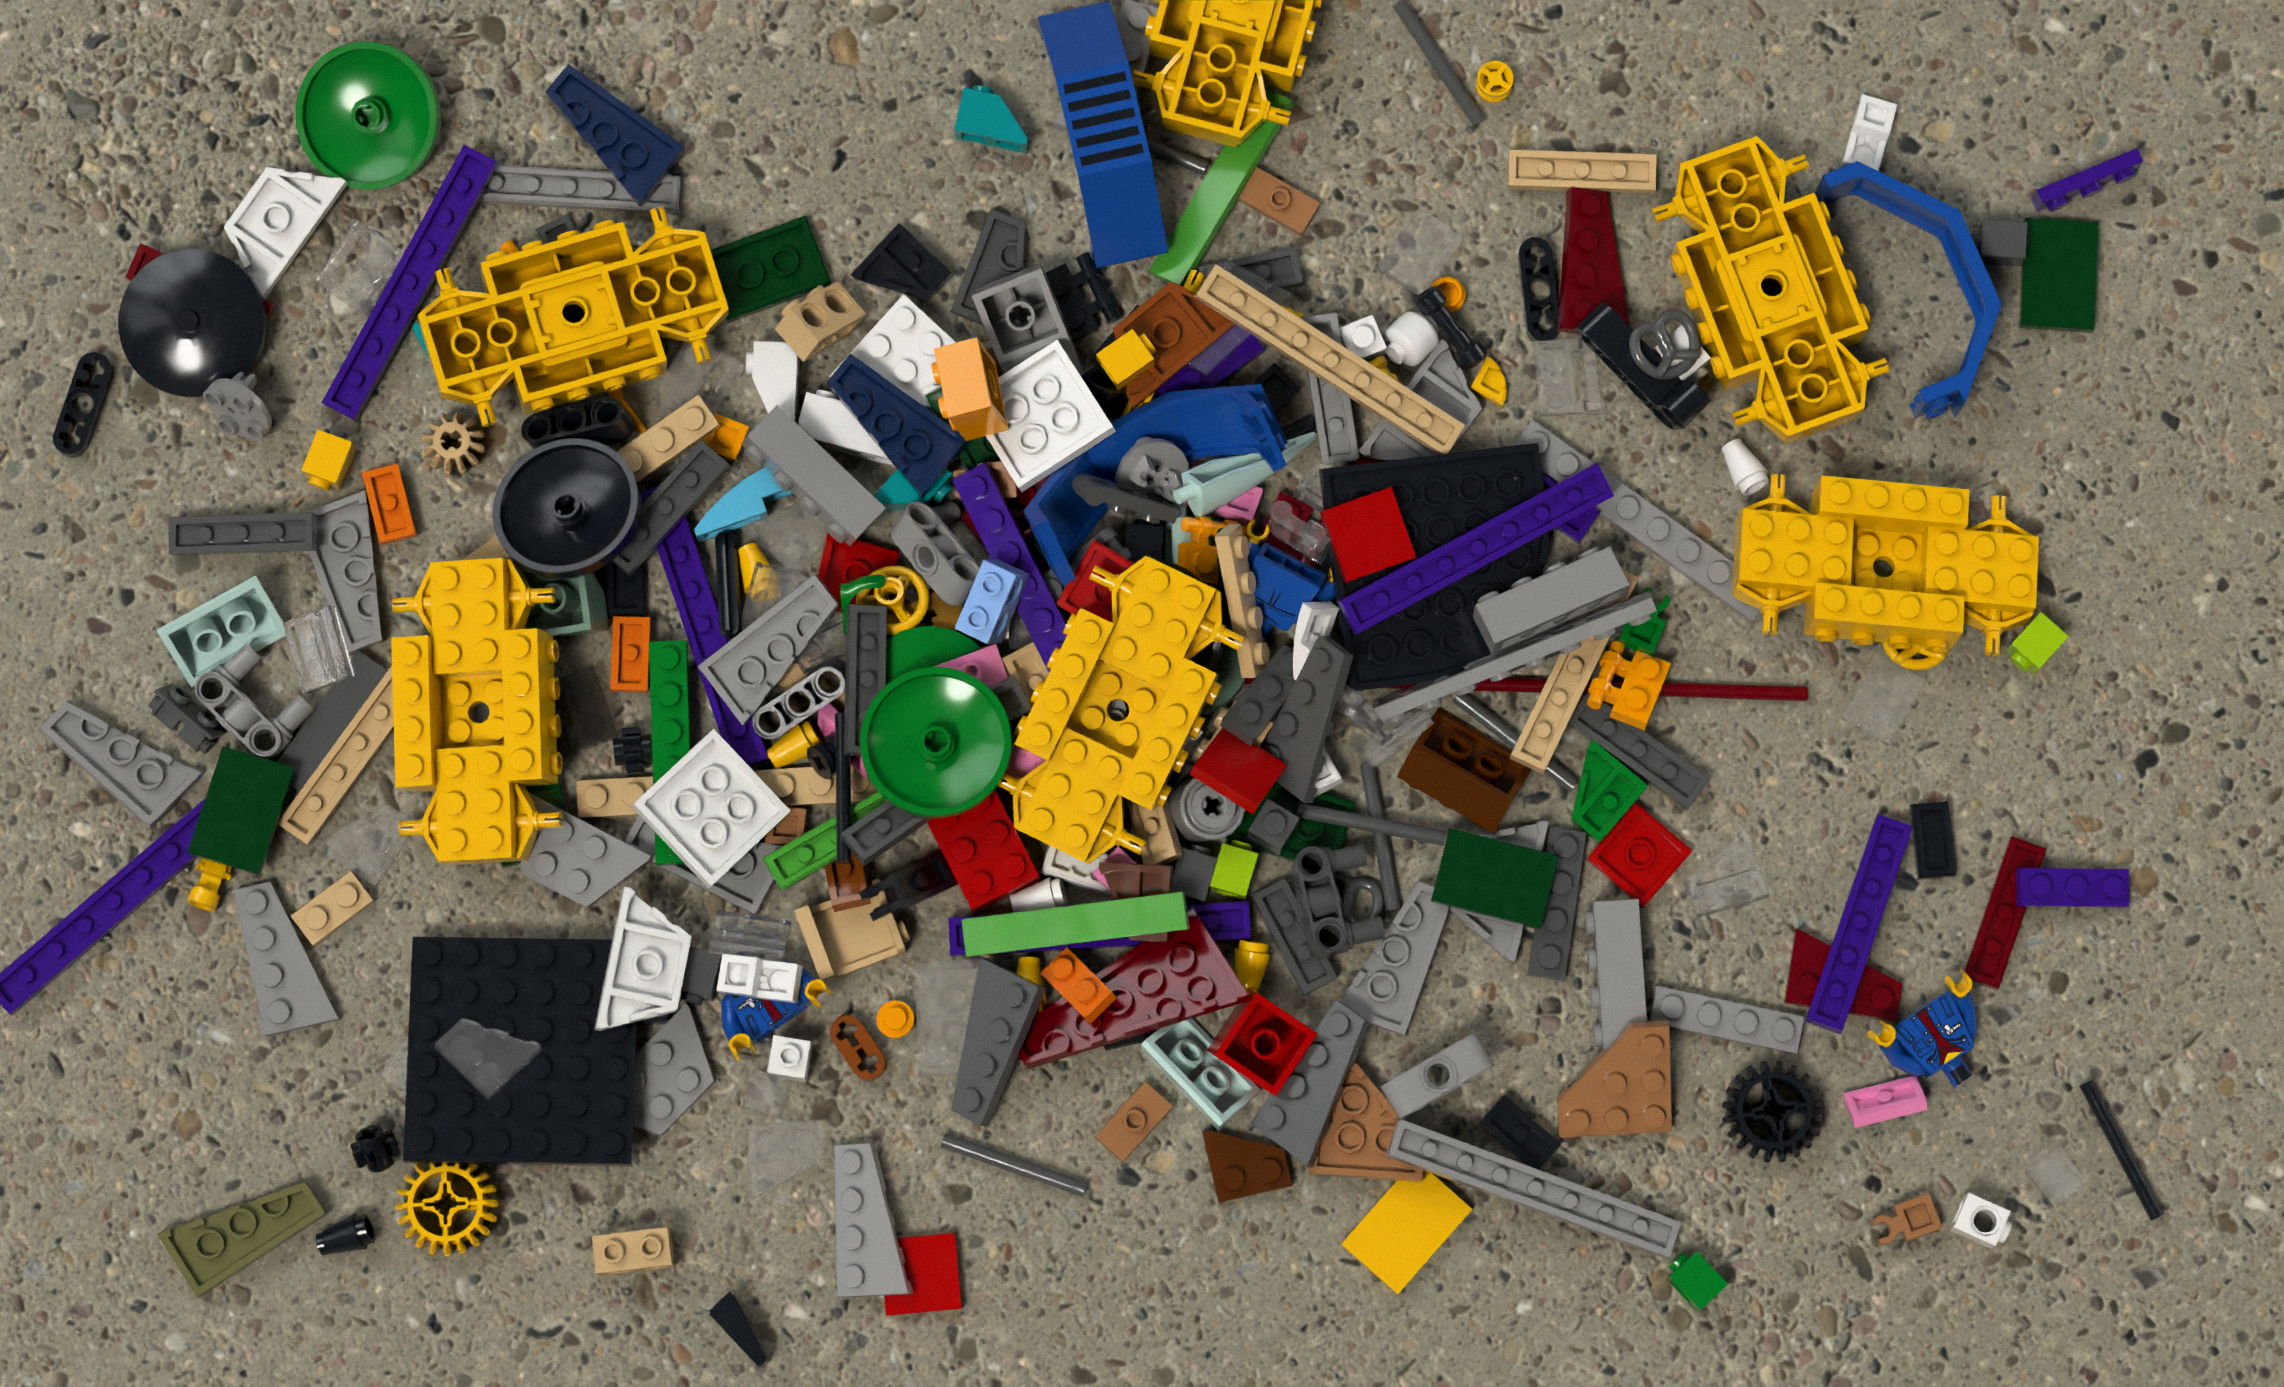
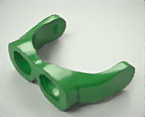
M883 575L862 576L849 583H841L840 597L844 635H846L847 606L861 590L884 587L886 579Z

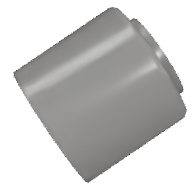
M1193 776L1178 782L1168 797L1177 834L1183 839L1192 842H1208L1222 839L1232 834L1241 824L1245 813L1244 808ZM1206 797L1210 800H1218L1219 804L1216 809L1219 813L1217 816L1213 812L1205 813L1204 808L1207 806Z

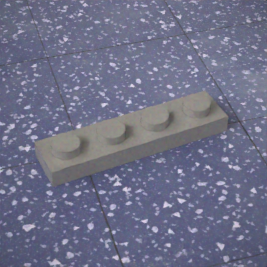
M1337 312L1300 317V319L1342 345ZM1307 370L1322 465L1359 459L1350 398Z
M1656 986L1649 1021L1668 1020L1670 1029L1796 1055L1804 1017Z

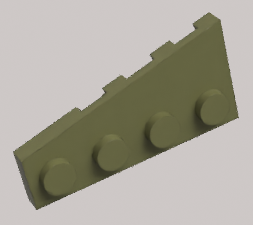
M303 1182L265 1195L257 1200L225 1209L217 1214L205 1218L202 1217L188 1222V1224L156 1234L196 1297L200 1298L326 1216L327 1213L308 1183Z

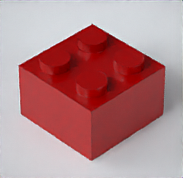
M1248 987L1247 992L1253 1000L1236 1005L1207 1051L1276 1097L1318 1033Z

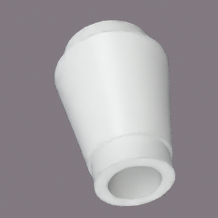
M1740 438L1734 439L1722 447L1721 450L1724 454L1736 490H1740L1743 496L1752 495L1769 483L1766 476L1768 470L1743 444Z
M1048 877L1017 891V893L1010 894L1013 912L1068 906L1066 890L1060 878L1053 880L1051 877Z

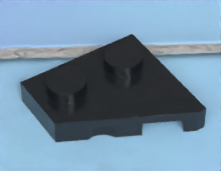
M898 223L850 275L858 281L929 301L954 274Z

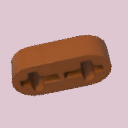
M851 1015L838 1017L830 1028V1036L833 1043L859 1079L864 1081L879 1079L886 1068L882 1052L856 1017ZM844 1023L848 1027L855 1025L858 1028L854 1032V1036L859 1044L854 1048L846 1038L841 1041L837 1038L841 1034L839 1027ZM863 1049L869 1058L876 1056L879 1059L875 1063L877 1069L875 1072L870 1073L867 1069L861 1072L858 1069L862 1065V1060L857 1054L858 1051Z

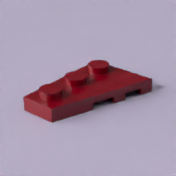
M1797 928L1794 931L1784 1004L1809 1008L1831 946ZM1865 964L1848 1014L1896 1022L1902 983Z

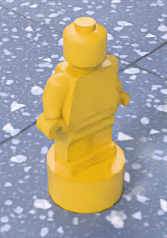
M201 859L199 864L196 865L195 870L200 869L203 873L198 885L191 888L187 902L199 909L215 912L220 899L217 892L221 880L226 879L227 882L231 880L232 867Z

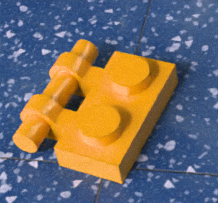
M1208 516L1184 517L1181 521V529L1185 532H1191V543L1184 542L1178 544L1177 564L1192 571L1206 585L1218 587V552L1216 546L1208 545V537L1216 536L1218 529L1224 528L1226 525L1239 523L1233 520L1216 522L1212 521ZM1241 526L1243 536L1249 539L1247 526Z
M1612 641L1609 650L1604 651L1599 662L1601 669L1597 678L1592 679L1588 688L1590 695L1587 705L1592 709L1598 710L1601 708L1603 701L1613 704L1610 718L1645 731L1671 663L1636 650L1632 662L1622 657L1625 645L1619 641ZM1614 674L1625 678L1621 689L1611 684Z

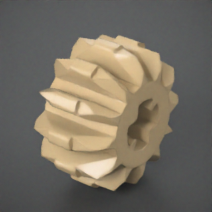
M456 412L453 422H450L447 415L443 413L440 415L443 423L441 426L432 421L428 423V427L434 435H422L423 443L430 445L422 451L425 458H433L430 465L434 470L444 465L445 475L450 476L453 473L454 466H457L461 475L466 474L467 470L464 463L468 461L472 466L476 467L479 461L473 453L482 454L485 452L484 445L476 443L484 438L482 430H474L476 422L473 418L463 423L462 414ZM449 439L453 441L458 440L461 446L458 449L454 447L448 448L446 442Z

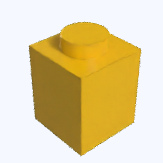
M1131 329L1098 352L1096 358L1119 390L1155 365L1152 354L1156 350L1144 333L1138 337L1135 331Z
M317 430L301 469L305 477L309 479L308 484L327 492L330 487L341 490L357 449L351 441Z

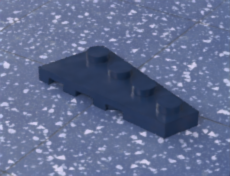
M569 64L546 90L548 99L640 207L685 153V147Z
M851 353L827 381L828 387L922 499L968 444V441H965L957 430L953 431L949 424Z

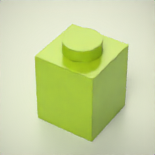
M2040 612L2006 651L2011 654L2009 659L2019 670L2024 673L2029 670L2034 675L2069 636L2046 615Z
M1231 840L1230 845L1222 843L1209 891L1242 901L1246 900L1258 859V853L1252 852L1253 846L1236 840Z

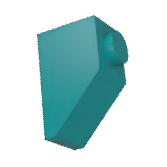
M976 85L973 86V89L964 88L954 127L955 139L1027 154L1028 138L1001 96L994 94L995 91L985 86Z
M897 469L876 492L874 497L886 507L883 512L905 510L909 503L915 501L922 502L931 507L935 501L941 504L950 495L954 488L950 485L953 482V474L947 469L922 499Z

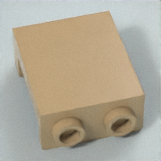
M879 879L872 881V884L868 885V887L880 882ZM885 891L871 898V904L834 912L831 900L810 908L806 905L794 910L818 976L824 983L907 953L903 943L909 942L910 939L903 920L895 922L892 913L876 921H873L870 913L875 908L891 903Z

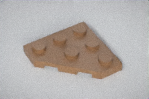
M1668 1020L1630 1022L1620 1032V1037L1606 1051L1603 1049L1583 1070V1074L1570 1088L1566 1087L1557 1096V1129L1559 1138L1672 1132L1670 1026Z
M1354 1063L1353 1067L1348 1069L1342 1087H1344L1339 1102H1335L1328 1120L1330 1125L1325 1137H1322L1315 1153L1317 1158L1313 1168L1309 1167V1173L1311 1175L1423 1183L1424 1170L1385 1156L1399 1118L1390 1107L1386 1097L1362 1069Z

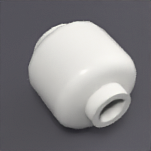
M1408 311L1402 314L1384 333L1387 356L1396 364L1403 363L1407 366L1420 364L1431 354L1439 342L1437 335L1439 333L1438 326L1430 316H1423L1421 312Z

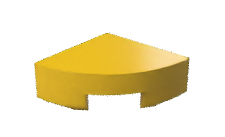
M1487 356L1470 390L1486 400L1503 407L1507 394L1506 380L1499 365Z

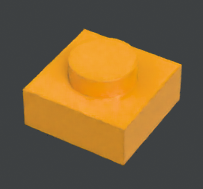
M715 413L714 416L722 427L704 438L703 442L720 457L737 463L743 448L741 444L747 437L750 427Z

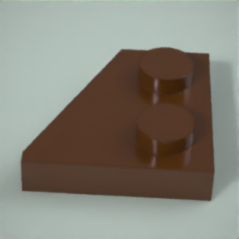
M1099 862V870L1106 879L1112 893V900L1172 893L1173 866ZM1170 932L1130 936L1129 940L1169 942Z
M1210 1130L1202 1131L1218 1203L1292 1187L1283 1148Z

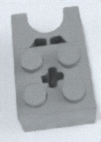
M1041 263L972 290L973 301L1004 374L1056 340L1059 341L1081 376L1085 374ZM1021 305L1022 308L1030 310L1026 314L1027 319L1025 321H1021L1018 316L1012 318L1010 313L1014 312L1015 306Z

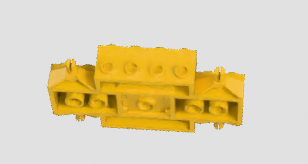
M1154 0L1160 3L1156 16L1149 15L1144 36L1150 37L1149 55L1170 61L1160 73L1156 72V76L1134 70L1132 79L1135 86L1151 89L1152 92H1155L1162 125H1166L1167 130L1237 148V145H1241L1262 124V121L1266 122L1267 120L1288 127L1292 111L1270 106L1271 102L1267 101L1264 85L1291 92L1295 76L1302 77L1307 58L1306 55H1302L1305 41L1310 43L1312 41L1316 21L1311 20L1314 8H1321L1323 0Z
M1758 136L1680 163L1675 197H1672L1669 203L1651 208V212L1655 216L1654 220L1656 223L1673 216H1680L1699 233L1676 242L1670 256V261L1676 276H1679L1684 289L1683 293L1686 303L1693 312L1700 339L1706 345L1711 357L1712 370L1716 378L1719 379L1723 391L1757 380L1755 400L1751 406L1731 412L1732 420H1735V427L1754 420L1761 421L1782 441L1788 444L1855 420L1857 416L1862 414L1865 408L1867 382L1870 378L1889 373L1890 370L1888 364L1886 365L1887 361L1885 358L1865 365L1864 362L1860 363L1846 348L1862 342L1869 329L1867 325L1871 324V319L1865 304H1859L1854 293L1857 290V283L1851 269L1845 270L1840 258L1844 256L1840 239L1837 235H1831L1827 225L1830 222V215L1824 201L1818 202L1815 193L1784 203L1786 178L1790 174L1809 169L1808 161H1805L1806 156L1801 154L1784 161L1783 158L1779 159ZM1768 278L1776 279L1781 284V293L1777 296L1766 295L1761 288L1762 281Z
M660 206L658 207V213L661 221L659 220L656 208L649 211L655 227V234L635 252L632 250L624 222L615 224L614 220H607L595 224L592 231L579 234L578 230L568 231L557 236V241L543 244V241L540 240L523 245L521 247L522 251L507 254V251H499L486 256V261L480 262L481 278L486 293L458 290V287L454 285L450 268H443L447 283L444 281L441 269L436 271L435 275L441 290L440 296L418 314V322L441 398L474 404L477 407L482 427H488L489 423L485 412L488 414L491 426L496 424L497 420L491 405L492 398L512 379L523 414L526 415L533 412H541L567 402L579 401L605 391L617 390L629 384L651 380L666 374L667 359L660 337L689 342L692 345L697 365H701L704 362L700 350H702L705 363L712 361L706 343L707 335L728 316L729 308L705 232L674 229L672 225H669L665 207ZM572 304L579 305L584 310V317L576 323L567 321L563 316L564 309Z
M1778 474L1770 475V496L1767 499L1740 509L1736 517L1732 596L1741 602L1759 609L1760 613H1763L1762 634L1768 635L1769 631L1770 635L1778 634V615L1780 611L1805 603L1804 635L1814 636V639L1817 641L1833 642L1836 641V638L1851 639V643L1862 646L1872 645L1874 642L1888 643V646L1894 649H1907L1911 645L1925 646L1926 651L1940 653L1953 648L1963 633V625L1965 623L1981 630L1982 634L1986 635L1985 655L1990 656L1992 653V656H1999L2002 632L2026 625L2036 609L2039 537L2031 535L2007 520L2006 496H2001L2000 499L1999 495L1992 496L1991 517L1982 523L1966 529L1968 526L1970 489L1821 475L1811 493L1809 513L1786 499V476L1781 474L1778 478ZM1878 560L1888 562L1892 568V575L1888 577L1878 576L1873 570V563Z
M1144 556L1120 575L1110 573L1097 565L1093 568L1092 571L1106 578L1103 579L1091 573L1089 580L1109 588V591L1112 593L1113 623L1082 608L1079 609L1077 615L1071 614L1063 631V634L1067 635L1061 649L1058 647L1054 649L1047 664V668L1050 669L1044 683L1039 681L1030 699L1034 705L1028 717L1022 716L1014 732V736L1018 737L1015 745L1046 759V761L1023 778H1015L1005 773L1003 779L1007 783L1001 781L999 787L1013 795L1014 828L1088 864L1093 863L1115 845L1125 847L1138 855L1141 854L1143 849L1131 844L1130 841L1144 847L1146 840L1126 832L1127 829L1124 828L1123 797L1151 811H1154L1156 805L1161 807L1165 805L1173 788L1167 782L1173 770L1178 773L1182 770L1189 755L1183 749L1189 737L1196 739L1205 722V718L1201 717L1200 714L1206 703L1213 705L1222 687L1221 684L1216 682L1219 677L1217 673L1190 661V659L1211 643H1218V641L1239 651L1241 645L1228 638L1231 637L1241 643L1245 639V636L1225 628V625L1222 624V595L1220 591L1147 556ZM1116 699L1124 700L1129 706V714L1122 721H1114L1108 715V706Z
M487 558L430 562V566L416 595L413 597H393L392 603L396 604L392 605L394 613L415 611L419 614L431 635L391 637L395 787L412 793L435 791L423 818L411 821L400 820L398 827L413 828L398 829L401 837L411 835L425 837L437 861L444 865L527 861L538 831H542V828H561L563 825V821L560 820L548 821L549 819H563L562 812L541 813L537 811L525 787L558 784L557 775L562 773V757L560 752H557L556 737L561 735V720L559 715L555 713V700H558L560 697L559 680L557 677H554V662H558L559 659L558 643L556 640H553L552 634L538 628L524 629L531 607H535L537 603H555L556 597L552 595H556L554 587L538 589L530 587L521 567L511 559ZM479 703L487 704L490 711L489 717L483 723H476L472 718L473 708Z

